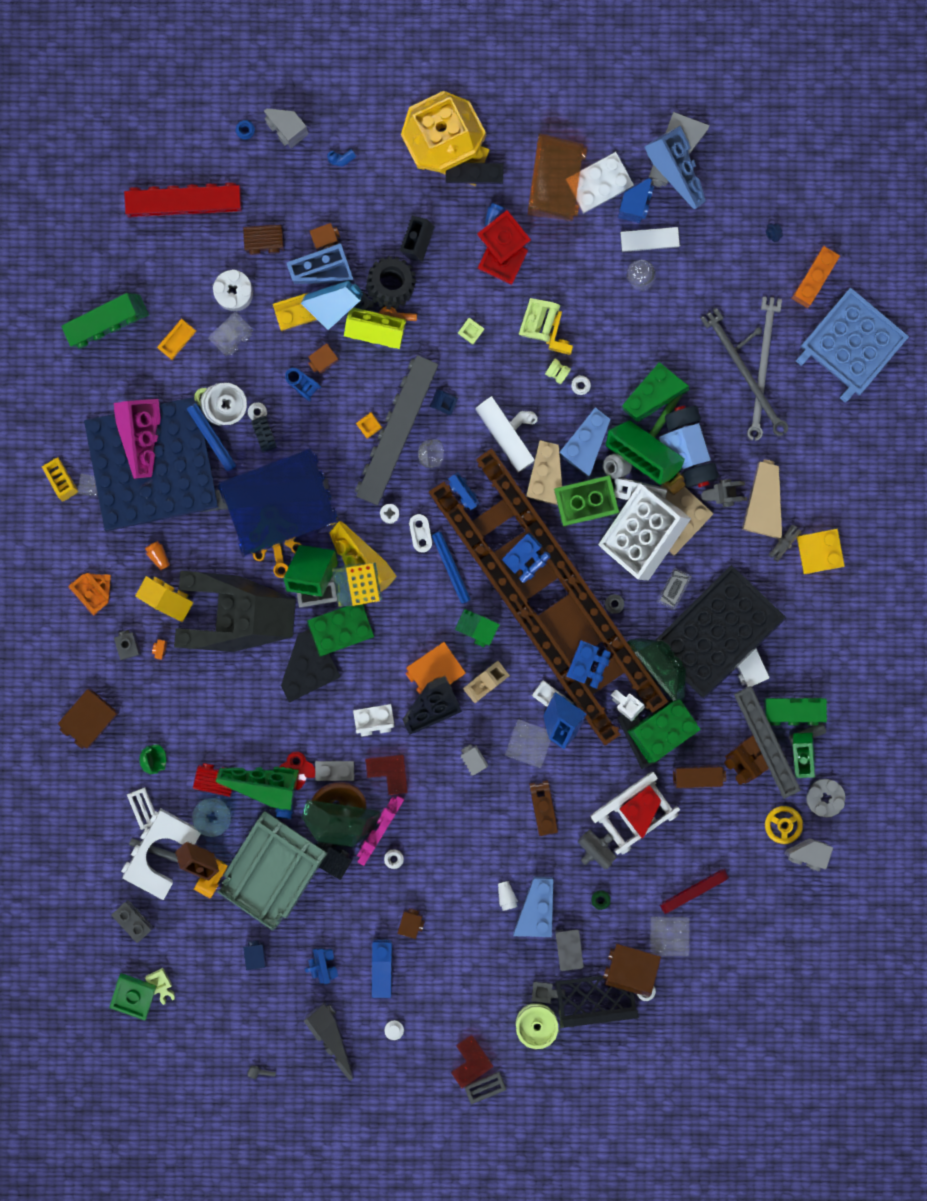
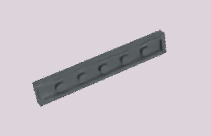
M752 686L734 693L783 799L800 792L801 789Z

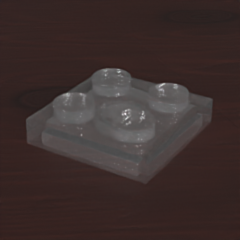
M518 719L505 755L541 768L551 742L548 738L547 730Z
M650 916V954L657 956H689V917Z

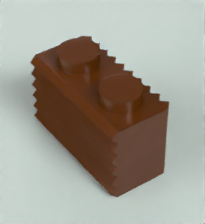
M281 224L243 227L244 249L246 252H249V255H260L261 251H268L269 254H278L280 250H284L283 227Z
M189 841L184 843L175 852L180 869L208 881L219 872L214 852L211 853V851L200 848V846L189 843Z

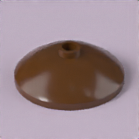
M336 782L324 786L315 793L309 805V815L312 823L317 829L328 834H342L352 830L362 821L366 813V800L363 793L356 786L345 782Z

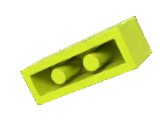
M352 308L346 318L344 336L400 349L406 320Z

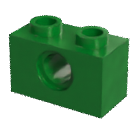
M813 732L793 733L795 778L815 777Z

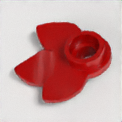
M292 752L287 757V762L280 765V767L299 770L297 790L303 787L306 777L315 778L314 765L306 761L304 754L301 752ZM295 757L300 759V763L298 765L294 764L293 759Z

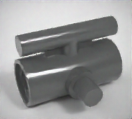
M589 829L577 841L586 851L581 861L587 865L590 861L595 860L603 869H608L617 858L608 848L613 837L607 834L604 838L601 837L599 839Z

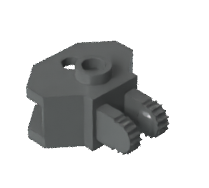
M731 479L720 480V484L714 485V489L703 491L701 499L711 502L716 501V504H722L723 507L734 506L736 502L747 501V497H737L736 487L744 486L745 481L731 482Z

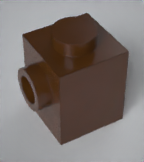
M413 908L404 909L397 934L416 939L418 931L422 932L425 923L422 920L423 915L419 914V910Z

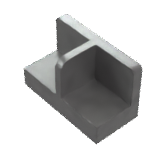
M555 930L560 970L583 968L579 930Z

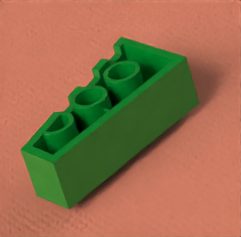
M126 293L61 327L70 347L81 349L88 346V342L100 340L108 333L116 332L126 325L149 316V313L140 294Z

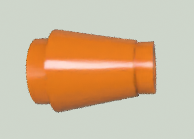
M158 541L145 548L147 552L145 554L160 570L170 565L163 545Z

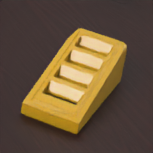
M59 457L42 466L60 500L65 501L79 492ZM59 466V469H57V470H55L54 472L50 473V470H52L53 468ZM60 473L63 474L54 480L55 476L59 475ZM64 480L67 481V482L63 483V484L60 485V486L57 485V484L63 482Z

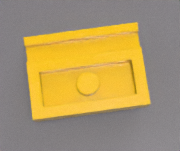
M306 294L273 304L281 331L317 320L301 304Z

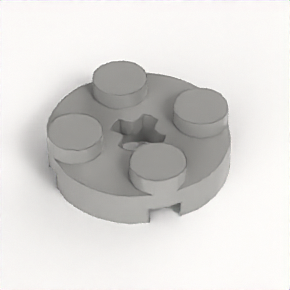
M819 779L812 783L808 789L806 802L809 809L816 815L832 817L844 808L845 792L836 781ZM823 793L831 796L828 803L821 801Z

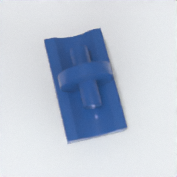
M312 949L314 958L308 959L309 967L304 968L305 972H311L312 978L318 977L320 983L328 984L330 980L338 977L335 966L329 968L326 966V961L334 959L332 949Z

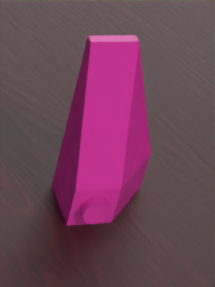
M149 399L114 403L116 425L133 478L152 477L155 458L153 452L154 443L157 442L158 438L156 430L161 419L159 400Z

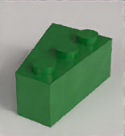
M764 698V714L770 726L781 725L780 722H788V725H800V722H807V725H819V722H827V699Z

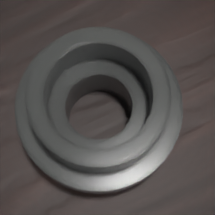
M610 595L605 601V607L610 613H619L624 608V600L619 595ZM613 600H616L618 602V606L616 608L611 606V602Z

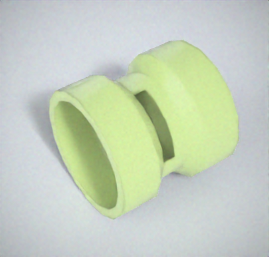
M555 358L545 375L555 378L556 382L561 385L571 368L561 365L560 361Z

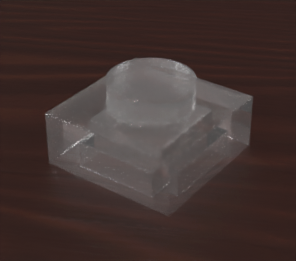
M80 475L78 494L97 497L96 482L93 475Z

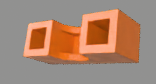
M823 246L791 299L808 308L840 255Z

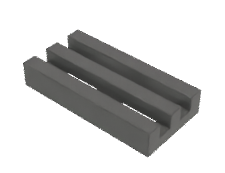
M500 1071L464 1085L471 1104L507 1090ZM498 1078L497 1081H494L472 1091L469 1090L470 1088L478 1086L482 1083ZM499 1084L501 1085L500 1088L492 1090L488 1093H485L475 1098L472 1097V1095L482 1092L486 1089H489Z

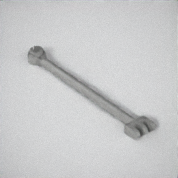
M764 296L762 297L761 310L767 312L757 382L763 394L774 312L780 313L782 299L778 298L777 306H775L774 298L770 297L769 305H767V297ZM755 398L752 426L747 431V437L751 441L753 440L751 435L753 430L758 433L757 437L754 438L755 441H758L763 435V431L760 428L762 406L757 398Z

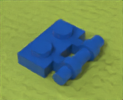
M459 472L449 478L450 487L454 492L459 493L462 497L460 500L466 508L469 507L472 510L480 504L476 498V493L471 491L466 484V479L462 478Z
M529 532L502 561L514 573L521 569L523 574L519 579L525 583L528 579H532L535 576V572L540 567L543 568L547 564L546 561L551 556L546 551L542 555L539 554L538 551L543 546ZM533 558L535 562L529 567L526 563Z
M580 641L566 677L583 684L586 678L589 677L592 679L590 686L597 689L599 682L603 680L602 675L605 667L609 665L611 652L604 650L600 657L596 655L598 647ZM593 661L599 663L595 673L590 671Z

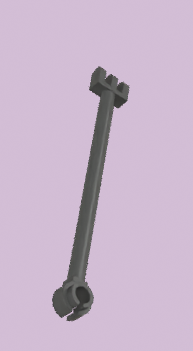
M717 308L713 309L716 317H713L711 312L706 313L709 318L708 322L704 316H701L700 320L706 329L713 327L773 424V433L779 437L786 434L788 431L787 423L777 417L719 324L723 320ZM781 426L784 430L783 432H778L776 428Z

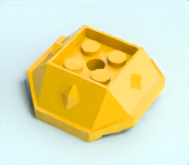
M442 91L410 106L401 132L402 139L416 167L441 173L477 156L482 142L487 136L470 101L446 91ZM441 128H446L445 131H442V132H439V131H438V130L441 129Z

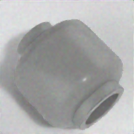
M618 454L609 455L603 463L605 474L607 476L610 475L612 479L627 476L632 468V464Z

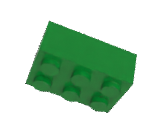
M676 698L630 729L628 733L648 763H655L701 729L680 698Z

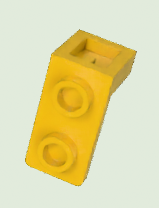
M558 311L552 325L554 326L553 333L549 334L550 340L546 344L549 345L548 350L571 355L573 346L569 345V341L559 339L558 342L555 341L562 311Z

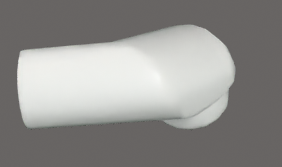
M521 411L510 424L516 430L522 423L535 424L538 418L534 412Z

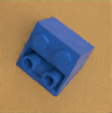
M646 179L624 193L618 218L640 223L641 219L646 218L649 204H646V201H650L654 188L651 185L652 179Z
M556 692L553 694L543 718L548 738L565 749L576 737L587 714Z

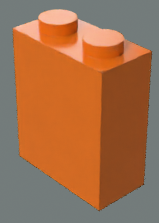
M445 642L406 667L408 671L405 673L411 682L415 681L419 687L416 690L419 694L429 682L436 678L446 676L449 684L466 674Z

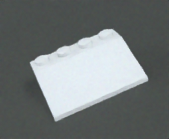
M640 483L598 545L638 580H649L691 518L677 506Z

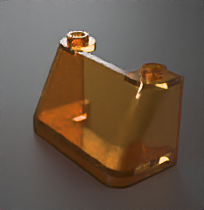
M539 134L527 215L573 221V217L578 216L579 205L576 204L581 161L586 159L587 148H583L584 144L546 134Z

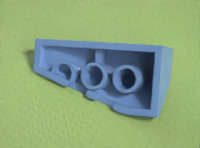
M681 126L658 137L644 147L653 165L693 209L698 208L706 201L700 179L695 177L693 167H696L694 160H690L688 150L691 148Z

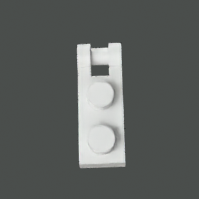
M625 477L615 479L614 483L616 485L615 489H613L615 497L629 500L642 482L626 479ZM642 483L666 499L667 488ZM623 486L628 487L627 492L622 491Z

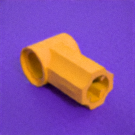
M216 859L219 872L209 881L200 878L194 887L195 891L211 899L219 885L218 882L228 867L219 859Z

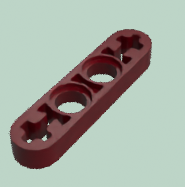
M721 869L667 899L659 906L663 913L666 914L729 878V875L725 869Z

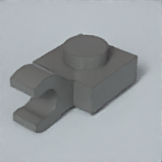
M534 981L532 1001L551 1003V998H557L556 989H552L553 983ZM561 989V993L565 995L566 990Z

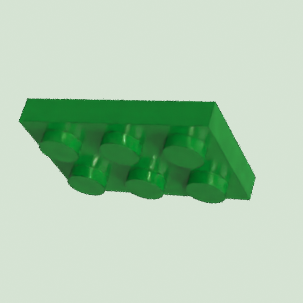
M351 604L307 620L320 657L374 637L362 604L355 606Z

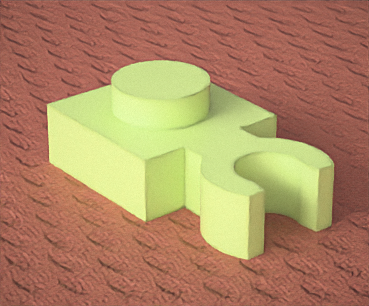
M163 968L146 976L145 979L148 983L157 986L155 994L160 993V1002L163 1005L166 1004L164 996L169 995L172 1000L175 999L174 992L168 989L172 986V983Z

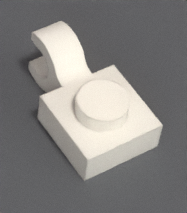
M617 690L611 694L612 700L618 704V711L631 721L645 708L644 704L630 693L627 697Z

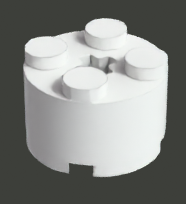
M229 270L217 277L213 285V293L218 303L224 309L241 311L248 307L252 301L253 286L245 274L237 270ZM232 287L234 289L237 288V293L235 295L233 293H230V289Z

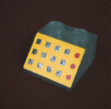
M376 562L347 564L332 569L339 607L355 606L382 600Z

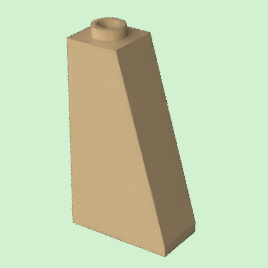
M764 459L763 462L757 464L742 530L779 539L782 536L779 466L774 465V461Z

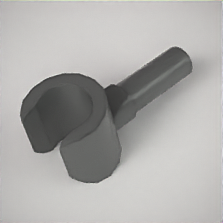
M253 1065L249 1068L247 1074L250 1078L257 1079L258 1074L275 1077L276 1072L266 1071Z

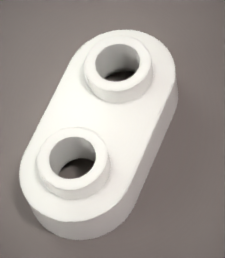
M414 515L409 522L413 546L418 552L424 553L429 551L432 546L429 523L424 515ZM417 521H422L423 526L421 528L415 526ZM422 539L426 541L424 547L419 545V541Z

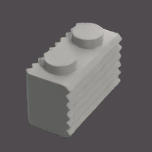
M470 744L461 749V758L465 765H467L471 775H475L488 767L477 745L472 746Z

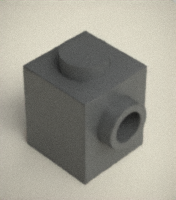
M129 630L118 633V637L114 638L120 660L141 655L134 632L130 633Z

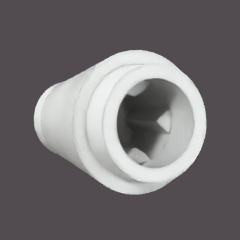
M509 881L499 883L500 907L502 906V910L516 908L518 900Z

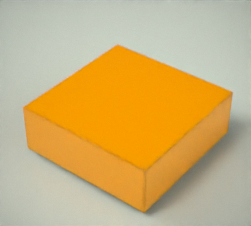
M369 413L356 423L366 439L382 429V426L372 413Z

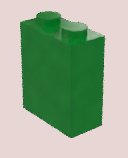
M299 545L283 578L286 591L323 597L338 565L335 550Z

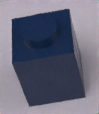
M259 940L248 941V944L243 947L246 970L265 968L267 962L264 942L259 943Z

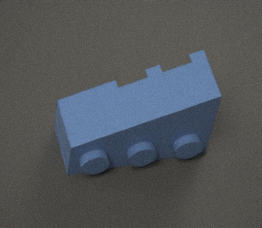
M341 244L287 262L294 284H339L346 281L354 283Z
M595 407L559 452L561 457L588 478L610 419Z

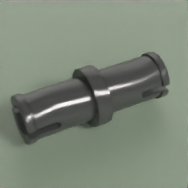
M791 525L785 535L778 539V544L768 554L771 558L774 557V561L779 562L787 549H791V544L801 533V530L796 529V526Z

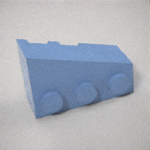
M533 876L514 928L513 936L552 937L553 877Z

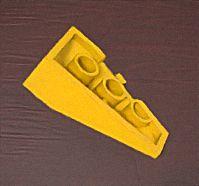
M339 521L329 534L337 554L341 555L345 564L343 569L345 572H347L346 568L373 563L378 594L385 590L397 577L388 563L342 521Z

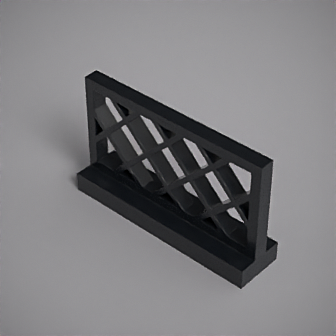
M603 976L555 981L560 1028L637 1019L639 1015L638 1010H636L634 993L629 992L627 994L626 990L616 988L621 992V995L614 1001L607 995L612 986L605 993L597 987L601 980H606ZM582 982H587L592 986L587 995L578 989ZM568 984L573 988L568 997L561 993V985ZM594 989L603 995L598 1003L589 998ZM575 991L584 997L578 1006L570 1000ZM623 995L630 999V1008H623L618 1004ZM605 997L613 1003L612 1007L606 1011L599 1006ZM586 999L595 1006L590 1013H586L581 1009ZM569 1002L576 1010L572 1015L565 1016L563 1007Z

